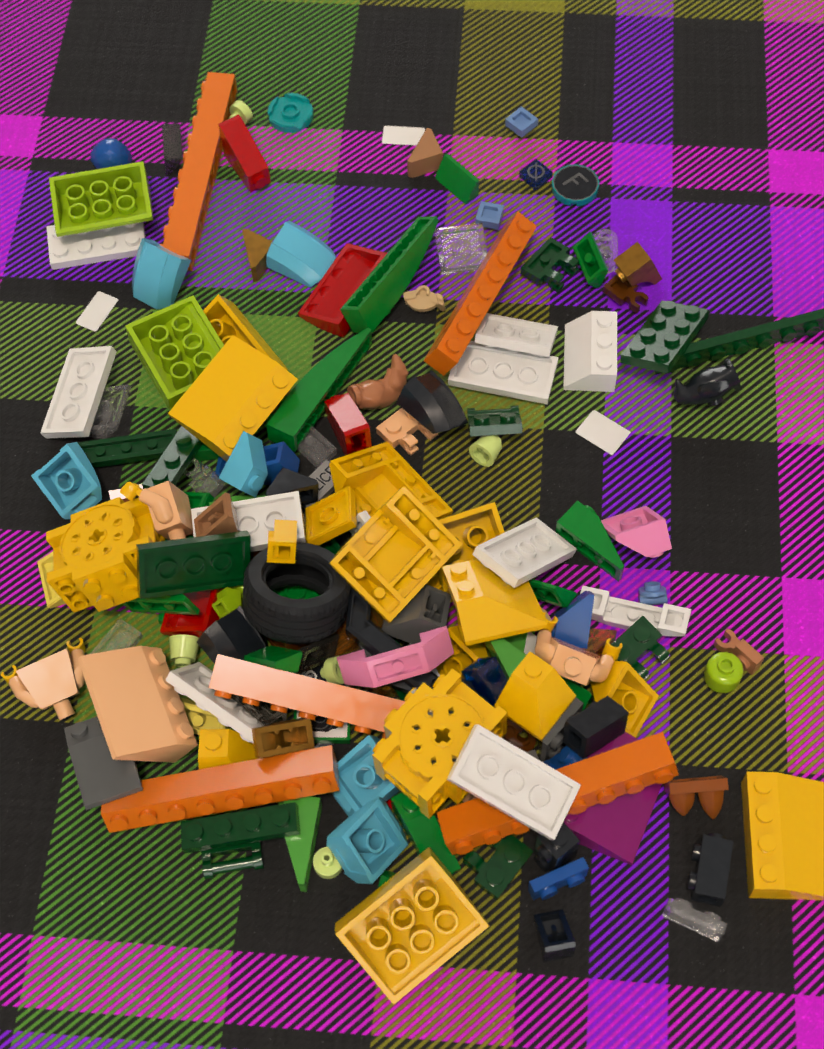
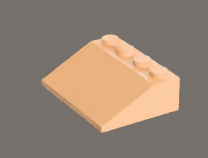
M135 646L82 655L78 658L113 760L176 763L198 746L193 728L189 723L184 710V704L178 692L174 690V686L165 681L170 670L161 648Z

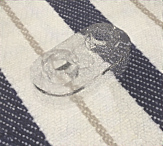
M600 229L594 234V238L609 270L608 273H611L617 267L613 260L618 257V237L610 229Z

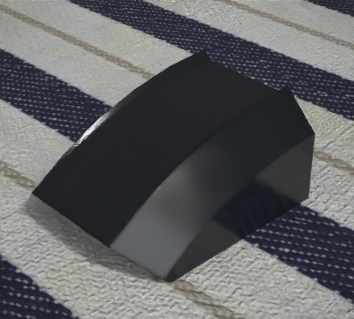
M433 371L418 377L413 376L403 387L396 401L400 407L433 434L451 430L468 423L457 398L444 381Z
M239 606L234 611L215 621L197 640L199 646L214 664L217 654L245 661V655L268 647L264 636L246 619L243 606Z

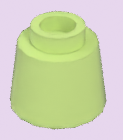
M498 435L481 436L469 447V453L478 464L490 467L502 449V441Z
M181 634L169 637L170 659L175 662L174 666L181 668L191 665V663L196 661L199 648L197 643L198 637Z

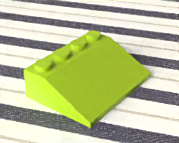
M144 161L49 177L57 237L153 220L151 193Z
M194 295L125 325L130 344L169 411L224 346Z

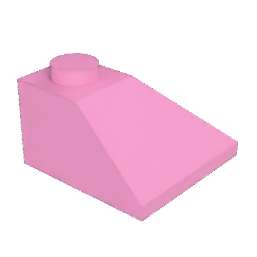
M647 506L601 520L609 536L645 557H659L663 555L664 551L672 549L666 519Z

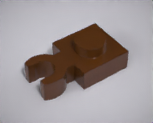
M617 274L603 286L602 292L620 306L627 302L629 308L635 313H638L640 305L636 302H641L646 306L649 299L645 293L637 292V284L632 287L627 280L623 283Z

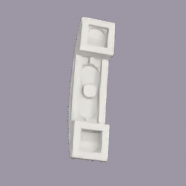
M582 586L581 593L591 591L595 595L592 620L627 630L640 617L644 616L662 636L686 635L691 609L665 603L663 608L611 597L609 596V591Z

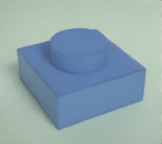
M522 106L505 119V126L521 138L538 125V118Z
M481 201L475 219V226L499 230L504 213V205Z

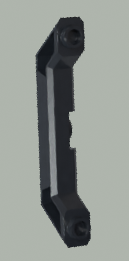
M351 586L345 634L358 644L359 650H365L366 657L402 648L400 644L370 620L371 605ZM431 671L386 684V686L408 694L414 687L418 689L423 682L434 689L433 684L438 676ZM468 676L462 677V682L479 695L476 682Z

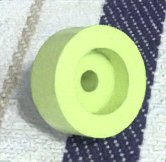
M240 100L234 102L229 108L231 116L228 119L239 114L246 125L253 118L250 108Z
M338 656L326 659L323 668L320 670L321 677L326 679L327 682L344 684L337 661Z
M323 847L315 853L313 866L315 872L320 877L332 879L341 873L342 867L330 848Z

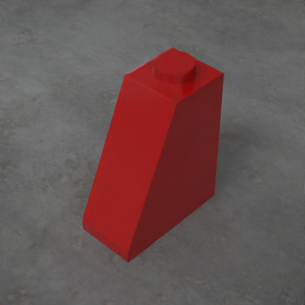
M238 114L219 123L218 127L224 156L251 193L270 184L269 168L241 116Z
M349 393L335 395L324 401L326 416L344 455L372 447L370 427Z

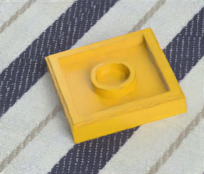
M347 486L305 508L306 543L319 546L357 527L355 491L351 486Z

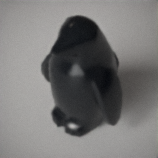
M726 359L720 366L709 367L695 373L686 384H682L676 379L675 401L684 405L708 403L709 406H715L723 402L722 396L729 390H742L731 360Z

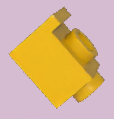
M274 521V531H268L267 563L295 564L297 521Z

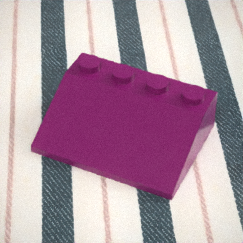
M625 732L587 758L632 743L638 739ZM655 783L644 787L639 793H627L618 796L608 804L590 806L580 814H568L563 822L580 840V845L632 865L662 784Z

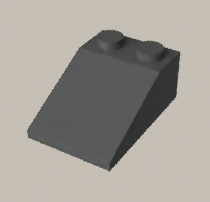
M98 716L64 728L70 757L86 810L143 791L136 761L112 759Z

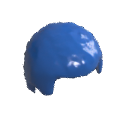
M115 138L101 140L94 146L90 154L91 162L97 169L125 165L132 162L130 150Z

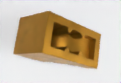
M638 242L613 260L618 267L615 273L623 283L627 280L632 287L642 282H651L655 285L662 280L652 259Z
M298 718L252 728L256 758L315 748L311 719Z

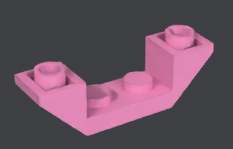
M447 626L419 633L421 639L419 643L374 656L366 657L364 649L338 656L337 661L344 684L376 688L431 672L454 654Z

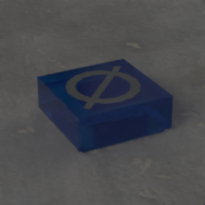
M537 159L519 171V177L535 190L551 179L553 172Z

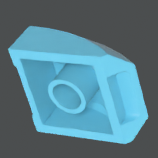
M286 221L269 247L266 255V267L303 285L312 287L323 278L336 256L334 251L318 237L291 221Z
M142 238L133 268V297L155 309H163L174 304L191 260L162 247L154 240Z
M77 442L66 444L46 465L31 475L63 519H70V515L93 507L102 500L101 485L96 472Z
M368 735L337 762L339 791L331 793L348 817L378 796L387 801L400 791L389 780L386 779L384 781L376 774L372 757L373 749L380 741L376 736Z
M378 796L353 813L328 835L326 846L330 848L346 876L358 884H373L406 848L408 841L401 825L386 801Z

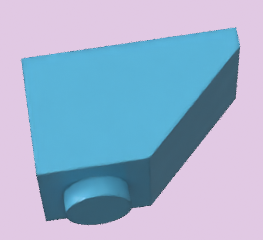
M243 431L219 479L240 491L256 497L268 475L262 440Z

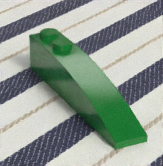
M437 216L418 217L340 310L353 333H359L366 328L372 329V332L375 331L383 318L390 313L393 306L410 284L422 262L438 223Z
M366 328L326 355L299 381L288 396H284L278 410L267 419L268 440L274 443L284 441L294 452L298 449L324 413V401L339 392L372 346V329Z

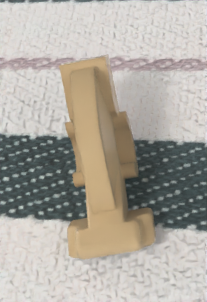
M425 285L419 286L416 290L403 293L405 304L414 311L428 312L436 307L441 311H445L443 296L439 293L431 292L429 287Z

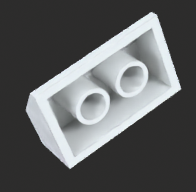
M590 311L565 324L563 390L614 392L617 379V312Z

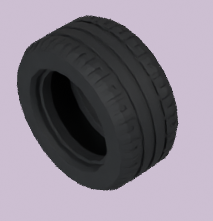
M296 542L295 564L267 563L268 548L259 552L248 563L244 573L243 611L250 624L265 637L286 644H309L327 638L345 622L351 585L329 564L335 556L329 550L309 543ZM286 586H300L314 590L320 596L310 599H291L280 596L273 592V590Z

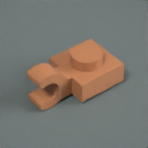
M726 629L724 632V636L729 640L728 643L722 642L719 638L715 639V648L721 652H731L737 656L743 664L744 671L753 675L760 669L764 657L744 639L740 641L732 630Z

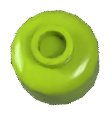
M719 652L714 654L708 660L704 671L706 684L718 693H729L735 690L742 679L744 672L743 664L732 653Z

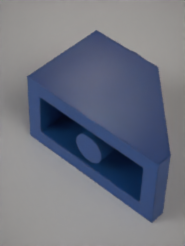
M584 591L573 599L567 608L563 607L554 614L558 618V622L551 632L552 637L587 650L595 596L591 591Z

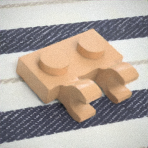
M403 408L376 427V433L385 442H388L393 448L398 445L402 446L409 455H413L419 450L415 445L418 443V440L412 435L418 429L430 441L438 435V433L433 434Z

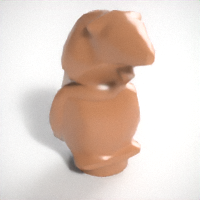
M393 354L391 367L387 369L383 379L366 380L359 384H352L348 386L347 392L360 409L375 410L388 407L398 399L403 387L407 384L408 371L401 358L397 354Z

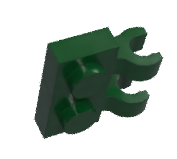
M550 237L521 267V275L538 285L546 281L552 290L559 292L564 287V284L561 282L564 279V275L554 270L560 265L566 274L573 277L579 271V268L575 267L579 260L574 256H570V248Z
M644 616L640 617L611 644L614 647H619L620 643H622L621 652L615 661L628 662L644 680L650 675L648 670L638 660L649 651L660 664H663L670 658V653L658 643L663 638L662 634Z
M513 835L507 836L505 840L502 838L495 844L487 845L496 851L487 863L473 850L463 857L462 863L478 874L474 879V883L496 900L500 898L533 854V850Z

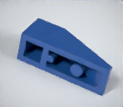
M284 441L263 446L268 471L263 485H271L282 468L298 473L300 459ZM218 457L214 479L225 482L219 479L227 463L221 457Z

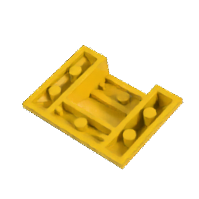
M388 442L331 460L329 463L335 492L347 486H351L355 491L356 516L365 510L372 516L403 486L437 519L453 513L451 507Z
M403 486L343 545L329 564L390 623L462 544Z
M478 559L442 566L437 571L443 591L450 592L457 610L458 629L465 646L548 628V622L529 581L513 588L511 585L506 584L491 569L483 566Z

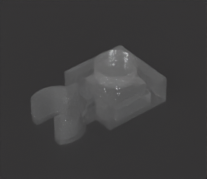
M193 458L194 470L190 472L186 469L183 473L192 479L189 485L195 492L210 493L215 497L226 483L219 479V475L207 465L204 466L202 462Z

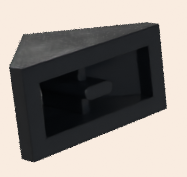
M282 468L266 491V496L299 491L302 506L318 502L319 483L313 478Z
M563 909L533 915L543 962L573 957L576 942Z

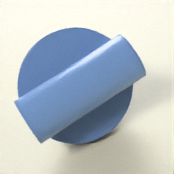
M656 581L644 583V586L639 588L638 602L647 605L667 604L666 587L661 586V583Z

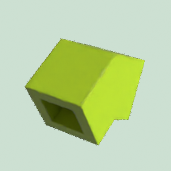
M226 587L217 593V601L212 604V607L220 619L239 606H242L241 591Z

